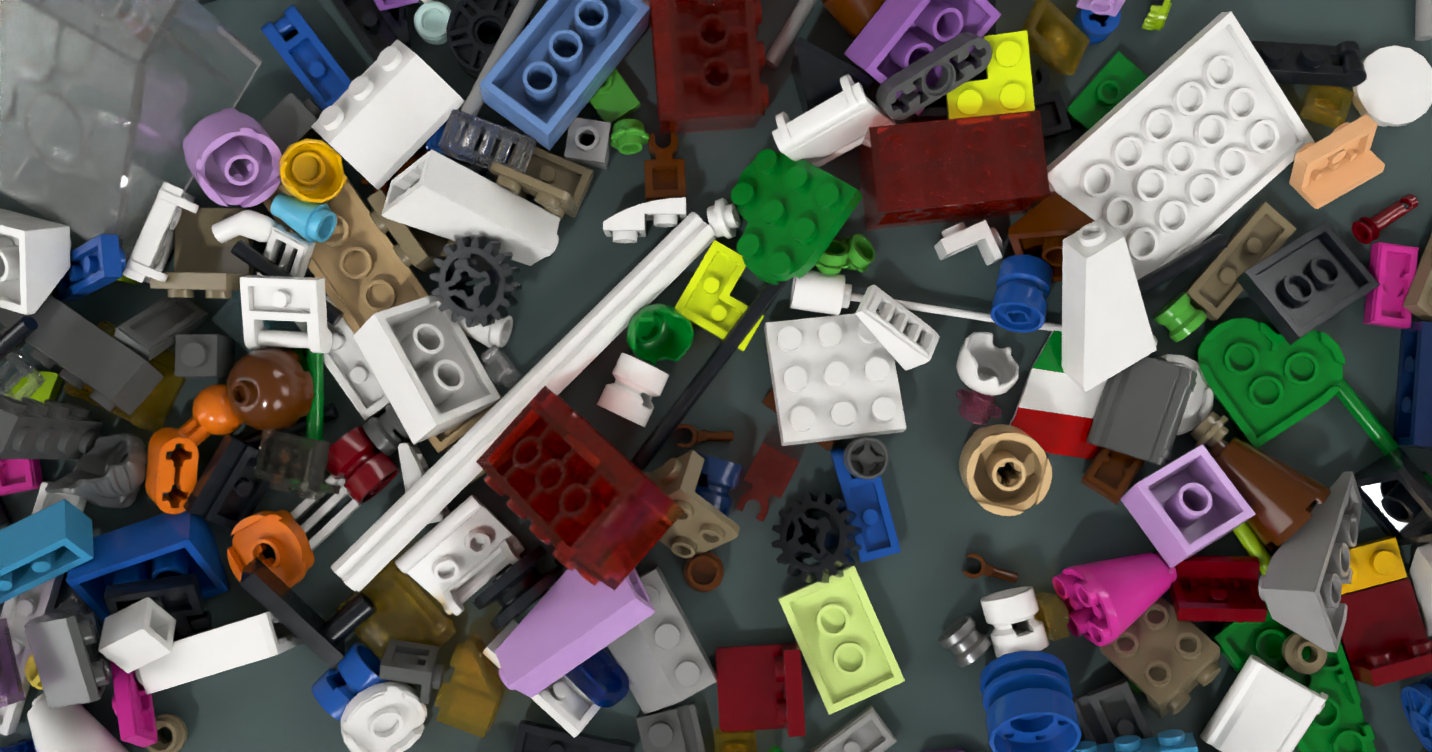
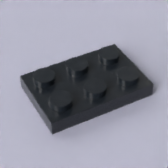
M1326 221L1246 270L1236 279L1290 345L1380 285Z

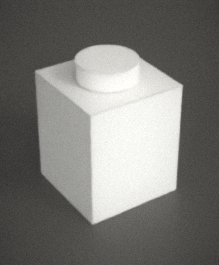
M146 597L105 618L98 651L126 673H130L171 653L176 620L152 599Z

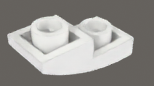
M686 197L654 200L627 208L603 221V231L606 237H613V242L636 243L637 237H646L647 221H654V226L676 227L678 221H683L687 217Z

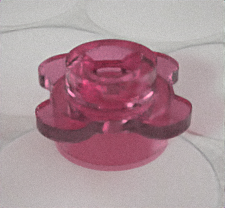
M959 389L957 391V398L962 400L958 411L966 420L974 424L985 425L991 417H1001L1002 410L995 406L994 396L981 394L974 390L969 392L965 389Z

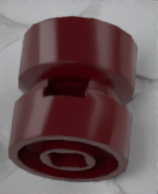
M361 426L352 429L338 439L320 459V464L334 479L346 478L344 487L347 489L346 492L359 505L368 502L381 492L397 476L401 469L390 456L385 455L383 452L374 453L376 445Z

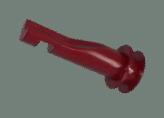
M1407 194L1371 218H1359L1358 221L1353 222L1351 225L1352 234L1362 244H1370L1372 240L1378 239L1382 229L1416 208L1419 204L1417 198L1412 194ZM1402 203H1406L1409 207L1406 209Z

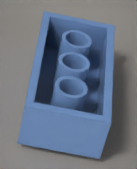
M548 0L479 84L483 102L550 151L648 28L650 7L641 0Z

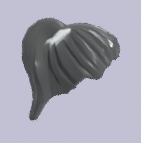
M111 433L107 436H100L95 440L94 447L86 454H83L81 459L77 461L73 472L48 484L45 491L48 493L77 495L86 499L91 504L111 509L128 507L136 500L140 491V485L146 478L148 455L146 447L141 438L130 433Z

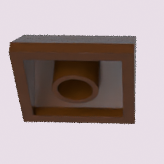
M1054 191L1010 226L1008 237L1015 255H1031L1041 258L1053 269L1052 282H1062L1063 239L1095 220Z

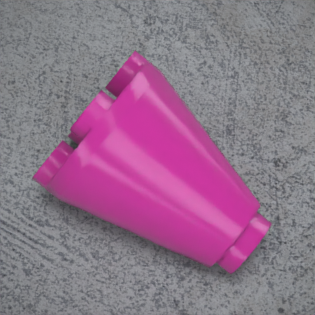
M1148 552L1073 565L1054 576L1052 584L1056 593L1061 597L1068 613L1064 619L1069 631L1075 637L1084 635L1087 640L1097 646H1107L1113 643L1171 587V583L1177 579V572L1175 566L1170 569L1159 552L1155 554Z

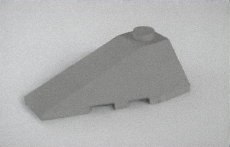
M1343 472L1330 487L1331 494L1322 505L1317 503L1310 513L1312 515L1311 518L1288 538L1271 557L1266 575H1261L1258 584L1259 596L1261 600L1266 601L1272 619L1325 651L1337 653L1348 611V606L1345 603H1340L1342 583L1351 584L1353 574L1350 568V551L1348 547H1355L1357 545L1362 509V499L1353 472Z

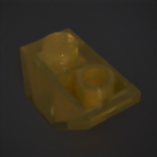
M472 635L465 641V644L459 642L454 650L450 666L454 667L455 671L450 683L444 682L438 692L435 706L440 707L436 721L484 738L492 727L505 689L493 663L482 653L486 648L482 638Z

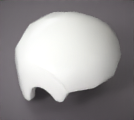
M973 332L965 339L960 348L956 369L960 379L972 390L990 396L1006 393L1018 380L1019 366L1011 356V348L996 347L993 344L992 333Z

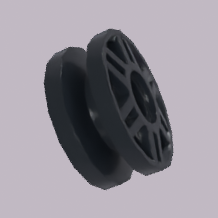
M460 0L451 11L446 27L448 46L461 69L473 79L477 80L496 43H483V36L489 31L503 32L518 3L517 0ZM530 18L528 19V21H527L526 25L524 26L523 30H524V29L526 28V26L530 23V21H531Z
M543 545L538 546L509 567L472 602L478 610L486 608L496 601L502 608L490 622L496 632L512 618H517L548 592V588L565 573L560 566H556L543 574L538 571L537 567L548 554Z

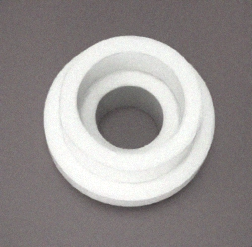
M721 198L715 201V205L707 208L708 222L716 233L715 236L717 238L725 236L727 239L735 237L736 228L741 225L736 206L733 203L728 204L726 199Z

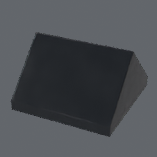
M1400 447L1354 474L1362 499V507L1387 536L1396 537L1398 546L1432 541V484Z

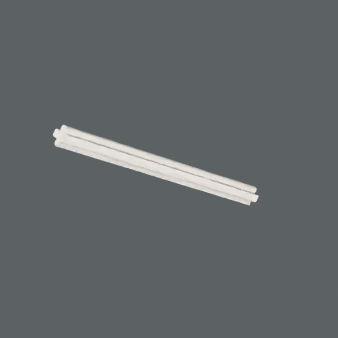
M691 212L331 565L334 573L342 578L344 583L353 591L357 590L360 592L628 326L629 321L639 309L648 306L716 239L714 237L716 233L711 226L703 222L695 212Z

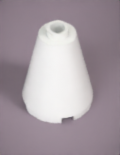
M43 693L33 700V707L27 713L36 752H129L81 704L49 708Z

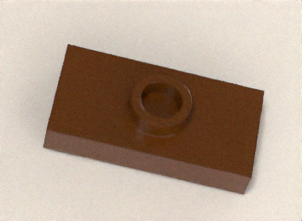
M1102 448L1080 483L1117 505L1146 461Z

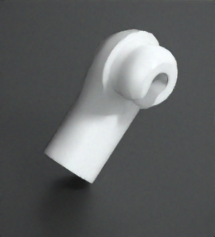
M243 210L213 224L212 231L220 243H225L240 235L266 243L268 242L272 227L278 225V223L264 214L252 210Z

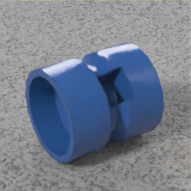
M1019 254L1004 259L999 266L996 281L997 290L993 296L990 312L991 319L995 324L1013 332L1026 333L1040 329L1046 319L1048 307L1046 299L1050 294L1053 279L1052 267L1041 258L1031 255Z
M355 643L345 652V657L337 663L338 669H328L312 685V693L320 706L328 714L341 722L340 719L346 705L359 692L372 685L392 680L379 679L382 659L367 646Z

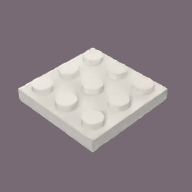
M855 313L765 323L764 332L782 446L900 433L907 429L895 359Z

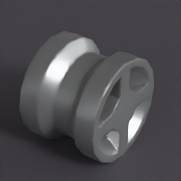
M965 615L955 621L938 638V642L943 648L950 649L954 653V661L960 668L977 660L989 648L992 642L986 634L979 633L976 630L975 621L970 615Z

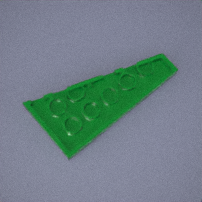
M1269 609L1267 610L1265 622H1224L1208 635L1220 647V652L1237 674H1239L1250 655H1255L1265 661L1270 667L1318 694L1323 692L1328 695L1324 708L1320 714L1316 715L1295 747L1297 752H1377L1373 743L1375 736L1371 725L1366 723L1359 703L1362 700L1341 642L1337 653L1327 652L1326 662L1320 670L1312 674H1302L1288 667L1282 654L1284 641L1295 632L1272 619ZM1306 646L1302 650L1301 655L1304 660L1309 659L1311 655L1310 646Z

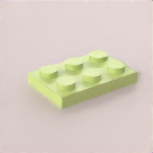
M851 565L843 568L844 576L841 578L830 574L829 583H820L816 580L813 583L778 597L829 715L905 681L855 566Z

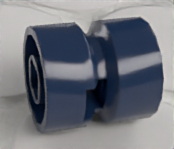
M696 452L705 460L695 492L728 517L733 503L729 491L737 488L743 466Z

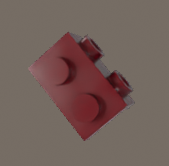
M1191 556L1175 566L1177 579L1171 583L1169 593L1177 621L1265 622L1268 609L1265 601L1261 600L1259 596L1257 581L1260 562L1257 557Z

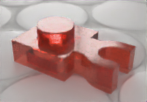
M762 443L744 477V480L753 485L748 492L739 498L735 508L743 511L746 502L755 499L761 506L756 519L763 522L768 514V499L770 495L782 497L799 461Z

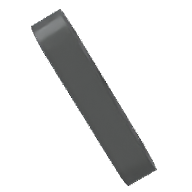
M963 32L886 79L879 86L876 93L878 107L895 120H904L984 71L992 57L991 45L987 40L973 32ZM973 46L974 49L970 52L971 59L966 61L965 59L969 56L968 49ZM941 66L942 75L939 81L932 86H926L927 73L933 67ZM899 91L903 92L899 96L900 103L894 105L893 103L897 100L896 93Z

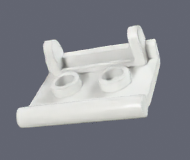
M846 74L840 78L843 91L791 121L784 111L776 115L778 129L772 131V135L781 153L795 162L803 159L819 168L890 129L896 123L894 119L866 97L859 82L855 84L851 76Z
M163 182L122 275L141 283L143 281L150 283V277L164 283L166 282L168 275L162 272L174 247V228L179 222L182 208L193 213L197 212L199 205L194 204L196 197L183 192L184 190Z
M472 494L395 560V564L403 573L409 574L443 605L448 615L453 613L458 616L464 611L463 603L509 563L513 565L520 560L519 555L525 549L520 540Z
M1250 655L1202 731L1200 738L1221 752H1293L1316 715L1320 714L1324 708L1328 695L1323 692L1318 694L1270 667L1261 658Z

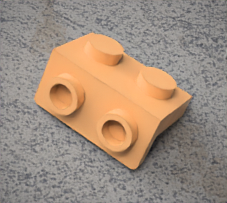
M1365 114L1351 123L1345 122L1339 125L1329 136L1322 140L1304 145L1294 157L1295 160L1289 184L1313 208L1319 209L1382 173L1385 164L1370 151L1378 124Z

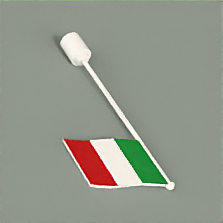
M810 270L800 279L797 276L793 277L790 308L839 315L841 308L848 309L850 301L861 302L864 295L852 293V285L845 284V275H827L819 271ZM896 300L908 310L995 323L991 319V314ZM1045 322L1040 330L1052 332L1029 371L1015 414L1009 425L1025 431L1040 444L1045 453L1093 459L1101 447L1086 443V439L1107 380L1084 392L1062 368V325ZM1153 335L1155 345L1157 346V338Z

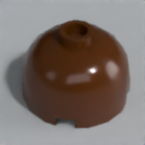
M285 347L262 348L248 353L235 363L228 375L226 391L231 410L240 421L257 430H281L297 425L295 423H297L299 418L307 416L311 410L314 398L313 379L310 371H303L297 361L302 360V358L296 352Z

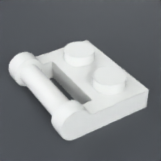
M260 275L240 277L244 342L249 350H258L267 346L308 348L313 353L325 354L331 350L333 338L327 326L325 278ZM263 320L307 322L308 332L267 330Z

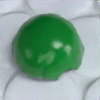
M658 303L641 308L633 315L628 324L626 341L634 356L654 366L659 360L679 361L691 348L694 330L691 321L675 307Z

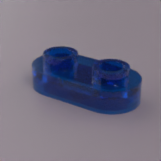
M603 649L565 674L594 704L603 708L615 706L629 691L627 674ZM600 684L606 687L607 692L600 686Z

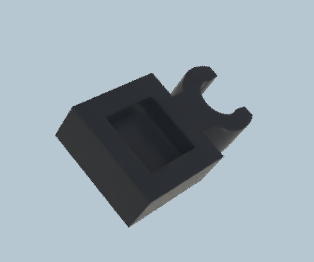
M1045 66L1039 67L1035 72L1038 79V84L1033 85L1035 116L1021 119L1029 144L1068 133L1072 129L1060 90L1048 94L1046 87L1050 77Z

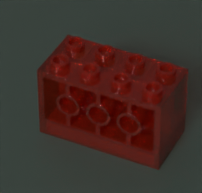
M649 0L660 135L755 128L760 117L765 115V109L769 107L767 83H760L759 77L761 75V67H765V47L763 41L756 40L758 25L762 24L761 1ZM705 39H713L717 44H710ZM708 79H716L721 82V85L715 87L707 82Z
M1040 110L869 127L858 150L866 230L1021 215L1028 213L1029 210L1033 209L1050 195Z
M546 386L539 391L476 461L488 474L484 479L486 484L501 496L507 494L509 500L506 502V505L523 520L529 517V520L532 522L528 527L529 530L546 545L552 542V545L556 548L552 553L554 557L569 570L573 571L576 569L581 576L594 586L601 581L615 590L684 513V510L592 424Z

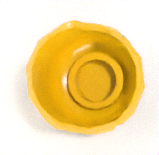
M305 138L290 144L279 160V175L284 188L300 201L323 203L337 197L346 184L347 176L343 170L341 155L322 140Z

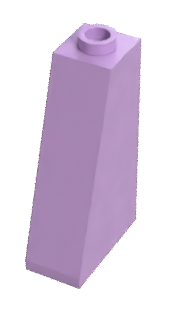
M605 531L599 534L495 650L501 666L498 670L499 676L508 689H515L531 698L656 612L624 545Z

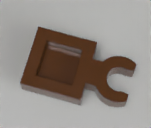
M655 133L649 134L648 152L655 160H644L646 202L686 197L685 160L673 159L678 153L679 140L676 133H671L670 145L666 148H660L656 145Z

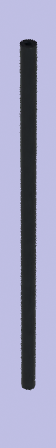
M789 280L778 281L779 285L770 283L764 285L631 459L619 478L554 560L563 570L566 571L573 564Z

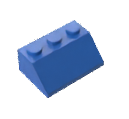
M187 511L179 514L163 513L93 537L94 558L69 570L66 582L103 622L106 617L110 616L104 601L106 585L195 573L204 599L229 591L228 578L212 529L202 516L193 515Z

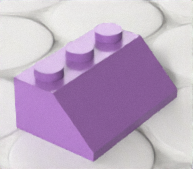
M886 0L845 51L844 55L881 85L892 75L963 32H973L983 38L1002 14L987 0ZM973 46L968 49L969 54L974 49ZM935 66L930 69L926 75V86H932L939 81L942 75L941 66ZM901 91L896 93V97L899 101V96L903 93ZM925 107L920 111L916 112L915 114L919 116L920 113L925 109Z

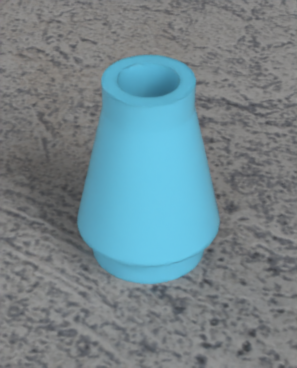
M285 193L278 194L271 204V214L280 218L308 242H325L335 230L337 216L327 204L300 201L296 197Z

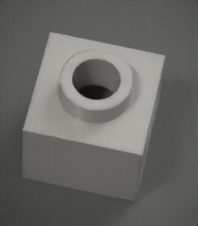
M575 118L568 129L565 159L581 166L607 170L611 149V123ZM583 135L595 136L594 142L589 146L582 145L580 139Z

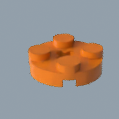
M286 510L257 512L241 520L231 532V535L234 534V537L232 539V546L227 549V558L230 568L239 582L243 568L255 557L289 588L302 581L307 570L314 564L315 556L310 548L305 532L294 520L291 513ZM266 544L274 549L276 554L275 560L272 557L266 559L263 551L267 549Z

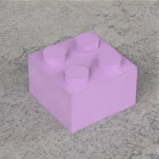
M1203 444L1139 481L1121 498L1123 504L1170 569L1230 533L1255 515V512Z

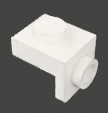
M986 220L966 228L964 222L956 224L942 231L943 239L934 246L941 261L977 245L987 266L1002 258L1000 250H1003V243L999 233L994 227L989 228Z

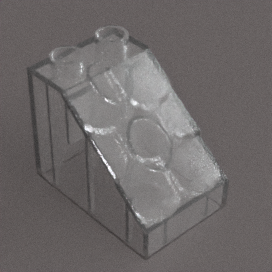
M0 0V192L53 222L69 226L71 232L87 241L100 234L118 235L119 248L124 250L126 261H128L163 182L181 188L185 192L194 177L185 160L182 144L184 138L203 118L226 108L234 109L263 59L197 0Z

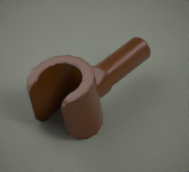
M681 424L676 428L690 429L693 434V438L688 444L676 443L681 448H694L699 442L734 440L733 431L698 430L697 427L690 424Z
M976 553L965 555L970 558H977L981 564L977 573H969L962 570L965 576L969 578H978L981 575L1012 583L1018 581L1019 575L1017 573L985 563L984 559Z

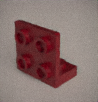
M1403 578L1341 595L1340 603H1345L1348 606V611L1340 642L1354 680L1376 687L1432 672V641L1427 638L1414 590L1409 579Z
M797 642L716 648L719 726L722 732L786 728L788 737L806 736L801 651Z

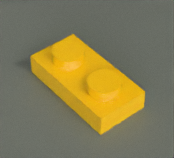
M1386 536L1359 543L1355 547H1348L1350 551V568L1353 571L1351 584L1342 583L1341 595L1407 577L1396 537Z

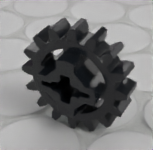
M482 235L475 236L472 240L469 236L458 238L457 245L454 243L443 247L447 257L441 256L434 259L433 262L441 269L438 273L430 274V279L439 282V288L434 289L431 293L432 296L443 297L444 301L439 307L440 311L453 310L451 321L454 323L465 318L466 327L471 328L479 325V323L485 327L494 324L495 319L506 318L508 312L505 307L509 308L517 305L518 301L511 293L512 291L522 289V284L514 282L513 275L518 274L521 270L520 267L510 268L508 262L513 257L512 252L500 254L501 242L498 240L487 244L486 236ZM473 278H486L485 281L479 282L477 286L475 284L466 285L467 282L473 281Z
M823 492L820 493L818 499L815 494L805 493L804 503L792 498L790 505L793 510L790 513L780 510L778 513L784 520L783 525H773L772 527L773 531L780 533V539L772 542V547L782 549L783 551L776 559L777 562L784 565L790 564L787 574L795 577L801 574V581L813 583L816 577L820 583H829V573L835 577H843L844 573L841 565L844 563L854 566L856 562L850 556L851 550L858 551L862 548L860 544L853 542V536L862 533V528L851 525V522L857 517L856 513L850 510L843 511L846 506L845 501L838 498L832 501V495ZM827 511L829 514H831V516H824L823 518L819 519V517L815 516L813 512ZM816 530L821 532L818 535L815 534ZM817 539L818 544L814 545L813 542ZM813 556L814 559L819 560L821 564L809 565L805 563L802 559H809Z

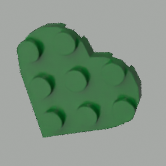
M764 149L756 155L755 160L742 172L731 192V200L736 205L739 214L748 222L741 238L737 242V251L742 256L744 264L761 281L779 285L778 281H787L795 276L800 279L816 265L863 196L858 189L803 159L795 162L781 152Z
M1229 318L1213 325L1202 336L1200 343L1194 350V356L1199 365L1198 371L1203 382L1212 390L1215 399L1246 442L1255 448H1259L1326 404L1341 388L1339 383L1343 377L1345 358L1339 345L1323 332L1312 330L1290 345L1280 332L1275 333L1263 322H1257L1250 318Z

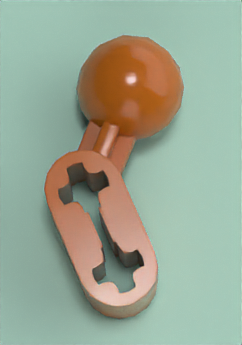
M225 384L210 385L200 390L193 401L192 418L179 429L173 427L161 428L150 438L145 480L146 493L159 509L167 514H179L186 511L183 506L197 482L199 459L197 446L211 434H230L238 430L243 424L231 410L227 400ZM176 444L180 445V449H175ZM172 451V454L169 457L166 453Z

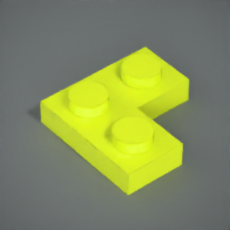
M1027 30L983 37L992 48V57L986 67L987 79L965 82L946 94L949 128L1032 118L1035 116Z
M714 240L675 306L692 323L722 340L748 308L747 305L730 296L747 267L742 256ZM764 315L761 316L737 349L742 352L745 351Z

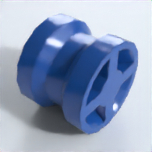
M1080 8L1072 21V29L1076 38L1089 45L1103 42L1119 25L1121 11L1119 10L1116 17L1100 15L1103 18L1099 19L1097 16H1094L1093 12Z

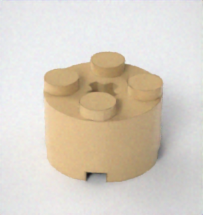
M997 424L977 429L964 445L960 455L959 471L963 484L972 497L985 510L993 514L1016 516L1024 513L1025 510L1034 504L1037 505L1041 502L1050 488L1052 467L1045 451L1030 435L1015 426ZM1006 462H1008L1012 469L1011 471H1003L1001 477L997 470L999 467H1004Z

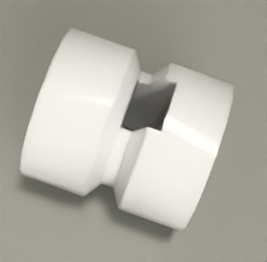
M621 353L612 372L616 380L614 383L606 384L597 405L645 427L654 409L651 399L661 395L670 375L635 357Z
M1032 586L1006 589L980 599L986 622L994 625V630L990 633V637L997 658L1004 654L1018 651H1040L1049 646L1044 624L1041 620L1035 619L1034 616L1039 611V607ZM1016 623V624H1017V627H1016V628H1012V625H1011V624Z

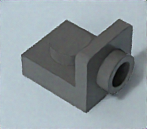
M390 639L380 664L379 679L392 680L399 683L421 684L420 703L429 704L433 689H441L444 677L445 664L438 663L440 646Z

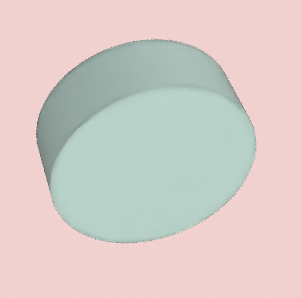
M438 1L424 3L418 8L414 15V27L425 42L433 45L448 42L446 27L451 10L447 5Z

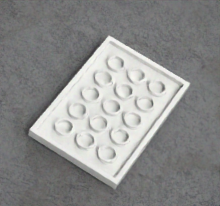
M1232 11L1221 12L1041 171L1038 177L1050 193L1055 191L1093 220L1101 218L1125 236L1138 280L1201 244L1293 162L1296 153L1304 145L1314 142V140Z

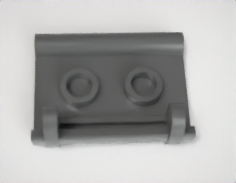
M1144 357L1107 379L1086 443L1135 457L1162 468L1165 467L1167 462L1170 461L1171 450L1191 392H1194L1197 373L1189 368Z

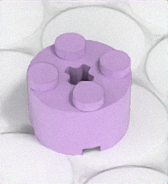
M226 108L203 118L183 140L185 160L189 170L204 193L219 205L227 207L228 205H241L242 208L258 205L267 200L280 184L279 160L282 154L279 148L255 119L240 113L236 109Z

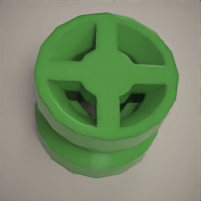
M1183 291L1160 308L1152 319L1158 325H1164L1169 330V337L1177 343L1195 331L1206 320L1207 315L1201 309H1195L1190 304V297Z

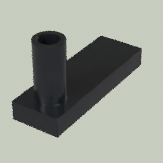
M257 557L249 562L242 571L240 585L331 668L345 657V638L377 611V607L370 597L360 592L329 620L325 621Z

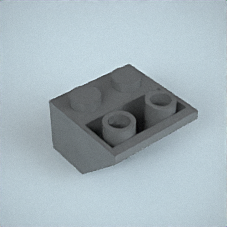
M85 603L30 619L24 627L48 707L55 708L100 700L107 684H109L108 677L112 676L110 661L102 653H99L96 644L97 637L101 636L96 613L94 611L87 613Z

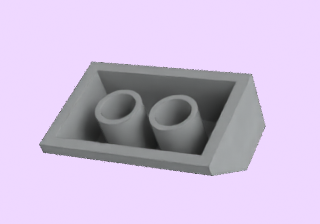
M658 565L639 575L656 612L607 645L644 715L679 703L717 682L715 669Z

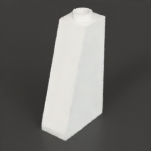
M433 149L391 180L381 216L456 242L458 238L469 236L472 240L473 237L481 235L486 236L487 244L498 240L501 242L500 254L512 252L513 257L511 260L529 266L550 256L555 251L559 242V236L557 235L559 217Z
M1101 218L1083 226L1079 231L1063 239L1062 368L1084 392H1087L1157 350L1125 236Z
M270 611L174 641L171 653L136 669L135 674L138 682L144 686L146 695L281 654L303 644V642Z

